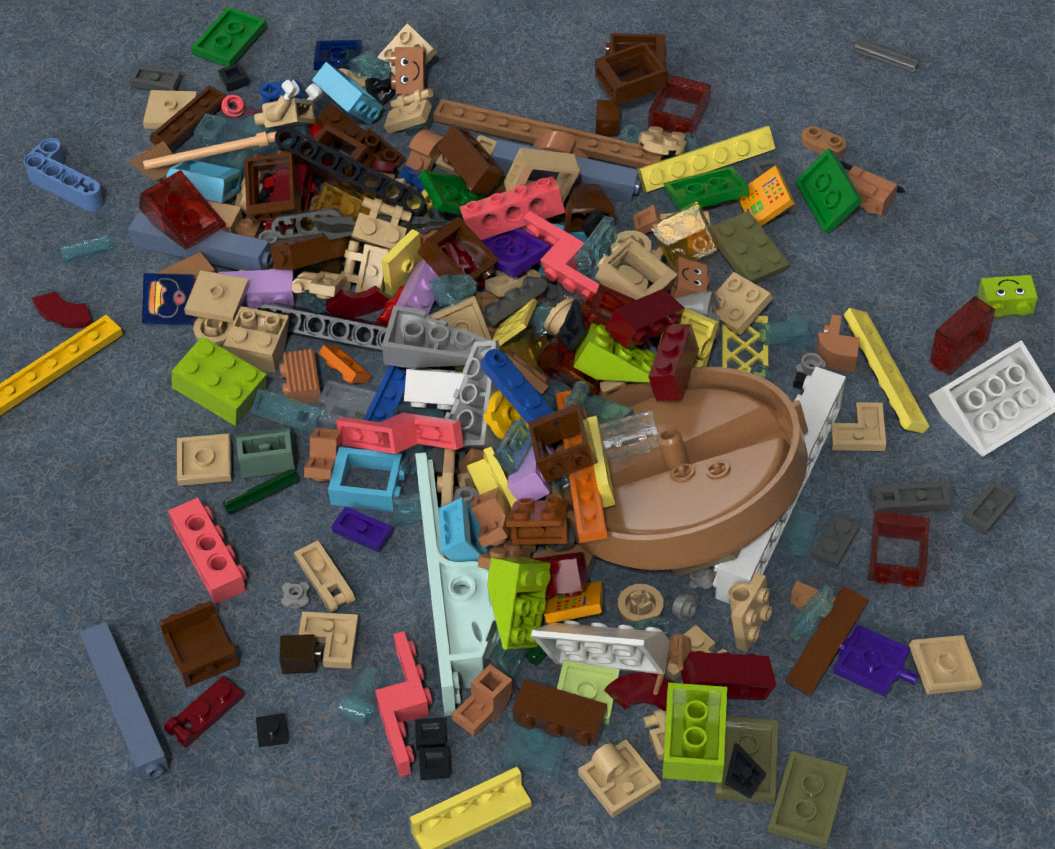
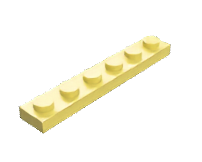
M764 126L638 168L637 170L643 191L649 192L664 187L665 182L705 173L774 150L775 145L770 126Z
M849 308L843 314L848 322V328L854 333L855 337L860 338L859 348L868 359V365L875 372L880 387L889 398L890 406L896 411L900 419L901 426L908 431L924 433L930 426L867 312Z

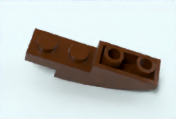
M332 103L315 119V123L321 128L327 123L366 145L375 156L376 161L394 162V170L406 158L370 128L366 131L363 130ZM337 140L333 143L348 155H351L354 151Z

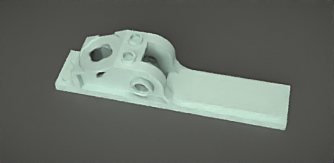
M416 453L444 715L450 716L456 710L455 704H461L459 689L471 688V682L490 664L494 651L498 650L501 639L487 589L489 570L478 567V562L476 561L453 562L447 560L441 552L439 511L433 461L427 460L426 453Z

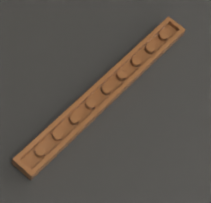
M445 99L440 100L433 113V121L456 125L461 128L534 144L538 138L547 132H565L576 138L573 145L588 157L634 168H641L662 161L664 158V154L643 149V145L639 146L637 143Z

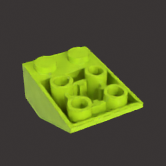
M591 323L587 330L588 333L576 347L573 367L596 380L650 382L648 376L656 354L650 350L643 351L636 346L626 349L605 330L606 326Z
M491 557L487 589L503 649L538 647V643L532 638L531 633L532 630L541 627L542 616L546 608L545 596L547 585L550 581L549 570L551 563L526 557Z

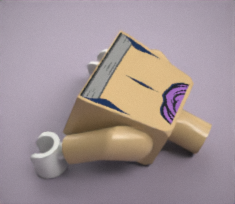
M286 80L281 86L285 94L281 95L278 101L263 104V111L256 112L254 115L257 126L265 125L269 129L315 124L313 101L318 100L322 96V91L318 85L313 83L305 90L310 97L307 99L292 98L299 94L300 89L294 80Z

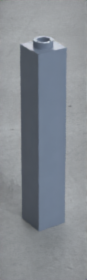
M497 140L492 158L505 172L503 176H507L520 148L544 149ZM575 156L577 165L580 166V175L575 180L571 191H573L575 184H599L608 199L631 203L633 194L638 195L641 180H636L637 169ZM532 169L528 180L537 181L551 176L556 180L559 172Z
M138 213L127 229L133 246L182 258H188L201 252L210 264L244 271L267 270L273 263L269 241L144 213Z
M104 622L79 632L84 648L141 781L159 777L164 771L169 770L165 755L107 623Z

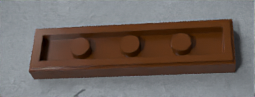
M209 85L150 135V142L156 145L164 141L168 148L172 150L220 109L222 101L227 95Z
M843 586L786 678V684L809 697L812 696L868 605L869 599Z

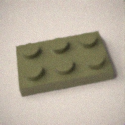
M749 211L708 228L707 234L736 273L754 284L788 270L790 266L789 262Z
M726 716L724 771L722 783L716 782L715 799L775 804L778 720ZM735 743H738L766 773L765 779L751 799L725 785Z
M790 751L768 826V833L826 849L847 776L848 766Z

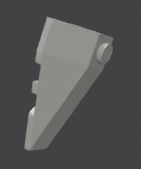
M394 305L382 343L383 360L385 365L405 368L465 365L474 342L490 340L463 328L458 330L449 326L448 322L441 318L439 320L431 318L423 310Z
M497 340L474 342L463 369L465 376L460 389L455 390L453 397L456 399L450 413L446 412L444 419L460 421L464 447L459 449L469 451L471 448L484 450L492 447L495 453L503 451V441L493 433L491 427L484 421V413L487 410L488 402L491 396L499 389L481 368V360L489 350H500L499 341Z

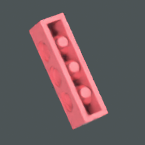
M553 176L541 178L536 182L520 185L512 190L495 193L488 198L471 201L466 205L460 206L464 222L480 240L526 226L523 217L529 211L543 219L565 213L560 191Z
M195 498L168 510L172 527L215 605L246 591L244 586V580L247 579L246 573L241 564L236 566L233 561L236 557L229 544L224 545L222 541L225 539L219 525H213L212 521L214 519L207 505L203 507L199 498Z

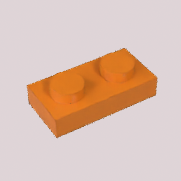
M322 346L319 354L326 359L325 363L329 367L343 374L342 378L351 384L368 383L372 375L338 346Z

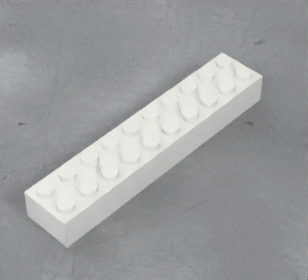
M815 367L812 376H806L802 388L804 392L802 395L798 394L795 401L799 400L801 402L808 432L803 434L808 453V464L802 486L793 502L777 522L761 536L742 547L737 559L715 565L714 571L717 572L713 582V587L716 588L715 599L729 603L728 591L732 585L741 582L749 584L755 572L764 574L830 433L831 423L835 422L839 414L846 376L819 367Z

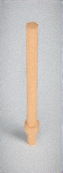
M266 131L256 133L254 137L144 160L143 163L145 170L258 145L259 148L269 146L268 143L275 142L276 132L266 134Z

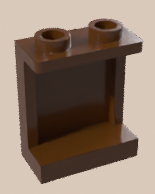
M212 601L197 604L191 609L178 614H172L159 622L164 640L186 688L239 666L236 651L222 628Z

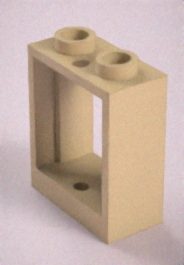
M520 148L504 180L506 191H509L517 186L536 182L528 180L532 169L559 172L555 181L564 203L566 197L571 193L575 180L579 178L580 166L577 165L575 154Z
M630 237L623 244L619 242L612 250L610 256L605 255L597 264L599 270L595 279L628 304L663 288L668 291L678 274ZM625 260L653 284L644 292L616 270L615 267Z

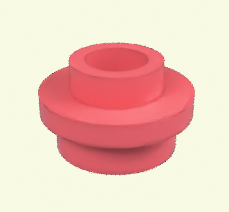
M228 95L223 99L221 108L226 116L237 118L243 114L245 104L239 96ZM234 104L237 109L231 110L229 105Z

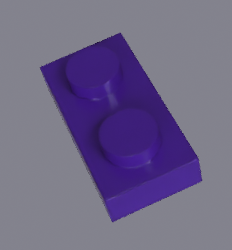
M346 506L332 524L333 533L376 552L381 551L393 534L392 526Z

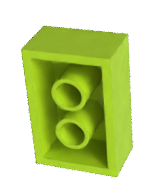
M202 336L172 370V388L236 426L266 391L267 374Z
M668 683L663 779L722 783L725 757L727 687Z

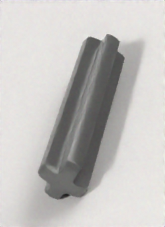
M858 39L854 44V51L912 73H915L918 69L919 60L862 39Z

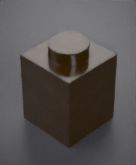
M315 634L280 636L279 661L282 674L316 673L317 662H322L321 645H316Z

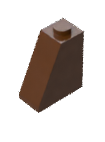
M575 184L566 206L564 231H583L581 224L594 210H602L611 228L613 227L615 207L599 184Z
M337 230L329 233H344L346 230ZM323 233L287 238L270 245L274 269L294 270L344 256L345 249L349 247L347 237L330 240Z

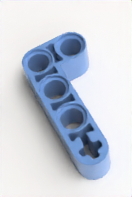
M48 138L43 140L24 158L23 162L27 176L32 183L88 211L99 210L104 205L100 184L96 180L64 165L65 158L58 139Z

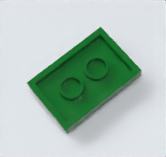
M227 7L191 47L192 54L226 67L234 65L267 27L266 20Z
M829 148L795 181L822 230L828 234L863 202L837 155Z
M729 166L665 182L664 191L680 212H692L697 208L715 206L721 202L735 201L741 197L748 196L749 186L734 168Z
M424 169L419 175L425 191L433 202V206L440 212H449L462 216L460 206L466 205L471 201L488 198L486 194L471 192L465 186L466 182L460 177Z

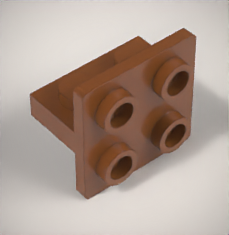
M551 497L543 501H534L533 498H521L515 501L506 519V527H511L512 545L568 544L567 512L570 507L569 500Z

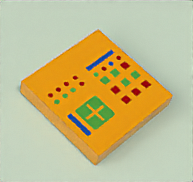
M777 166L772 167L749 183V195L739 199L744 212L749 211L761 227L795 204L782 173Z
M602 581L589 583L581 591L582 594L578 596L565 597V593L555 594L554 598L546 600L544 613L546 623L550 624L602 613L604 595Z

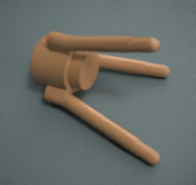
M678 634L669 638L670 646L666 668L671 659L672 663L678 665V670L682 671L684 669V660L690 652L695 651L691 650V639L686 635ZM658 674L653 690L654 695H658L665 674Z

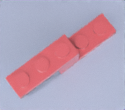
M529 211L523 217L527 233L551 245V249L540 259L544 275L552 282L556 280L561 283L568 292L579 294L585 302L594 303L602 308L608 302L603 286L578 272L590 258L585 243Z
M401 413L382 422L347 417L336 420L337 429L341 430L342 446L397 454L417 444L454 450L464 447L461 424L458 420Z
M404 631L393 635L395 649L406 682L375 690L377 706L400 777L411 774L410 763L414 762L411 746H405L403 738L407 737L403 723L429 716L428 705L432 704L429 688L422 687L421 681L424 680V674L421 664L415 665L413 659L417 657L414 643L412 640L407 641Z

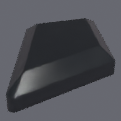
M386 73L365 80L366 91L382 105L395 94Z
M577 300L573 301L565 321L557 334L570 352H573L588 333L581 304Z
M735 743L725 785L751 799L765 779L766 773L738 743Z

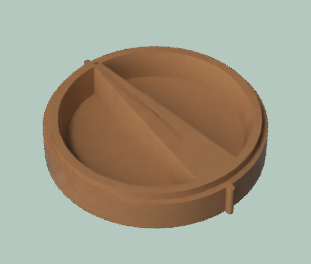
M693 367L682 400L656 401L650 382H633L609 394L586 411L587 418L597 416L604 436L616 505L603 508L608 539L579 543L569 475L551 481L552 493L547 495L546 499L559 497L562 500H569L570 507L567 512L568 526L574 532L575 542L594 556L614 564L644 570H669L699 565L721 558L744 547L766 532L785 513L798 494L804 481L808 464V453L803 434L808 432L801 402L799 400L791 402L789 397L769 380L733 368ZM563 439L560 441L555 453L564 450Z

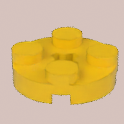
M497 390L488 402L487 410L484 413L485 423L505 443L526 438L530 433L528 423L500 390ZM509 410H511L510 416H511L512 420L509 418V414H508V411H509Z

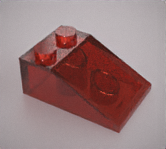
M181 170L140 194L139 209L154 227L185 250L226 225Z
M556 334L540 355L539 366L541 370L550 377L555 376L562 380L563 384L570 390L582 389L583 394L598 396L600 393V380H596L573 367L576 348L573 352L568 351Z

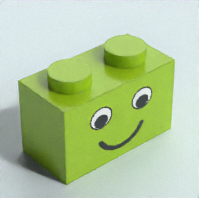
M1031 275L981 278L978 297L984 317L1034 314L1038 297Z

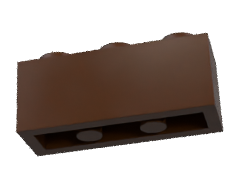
M452 125L437 146L443 154V160L455 168L454 173L464 179L466 182L465 186L475 194L480 192L489 195L505 173L472 133L459 126Z
M523 679L512 709L513 720L520 727L544 730L546 734L555 738H560L561 736L571 738L575 743L582 746H589V744L598 745L608 715L606 703Z

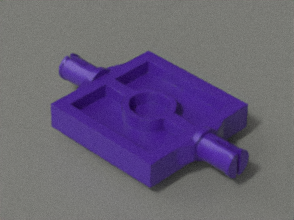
M857 625L853 634L846 639L839 650L840 658L833 672L842 678L885 697L899 678L915 686L920 675L904 668L910 647L860 625Z

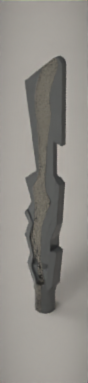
M353 216L313 218L311 223L328 239L333 240L352 236L356 221H353ZM377 216L376 218L390 223L392 216ZM411 216L409 222L401 219L398 222V226L407 228L405 236L412 229L424 235L429 230L441 229L447 225L446 219H431L430 217Z

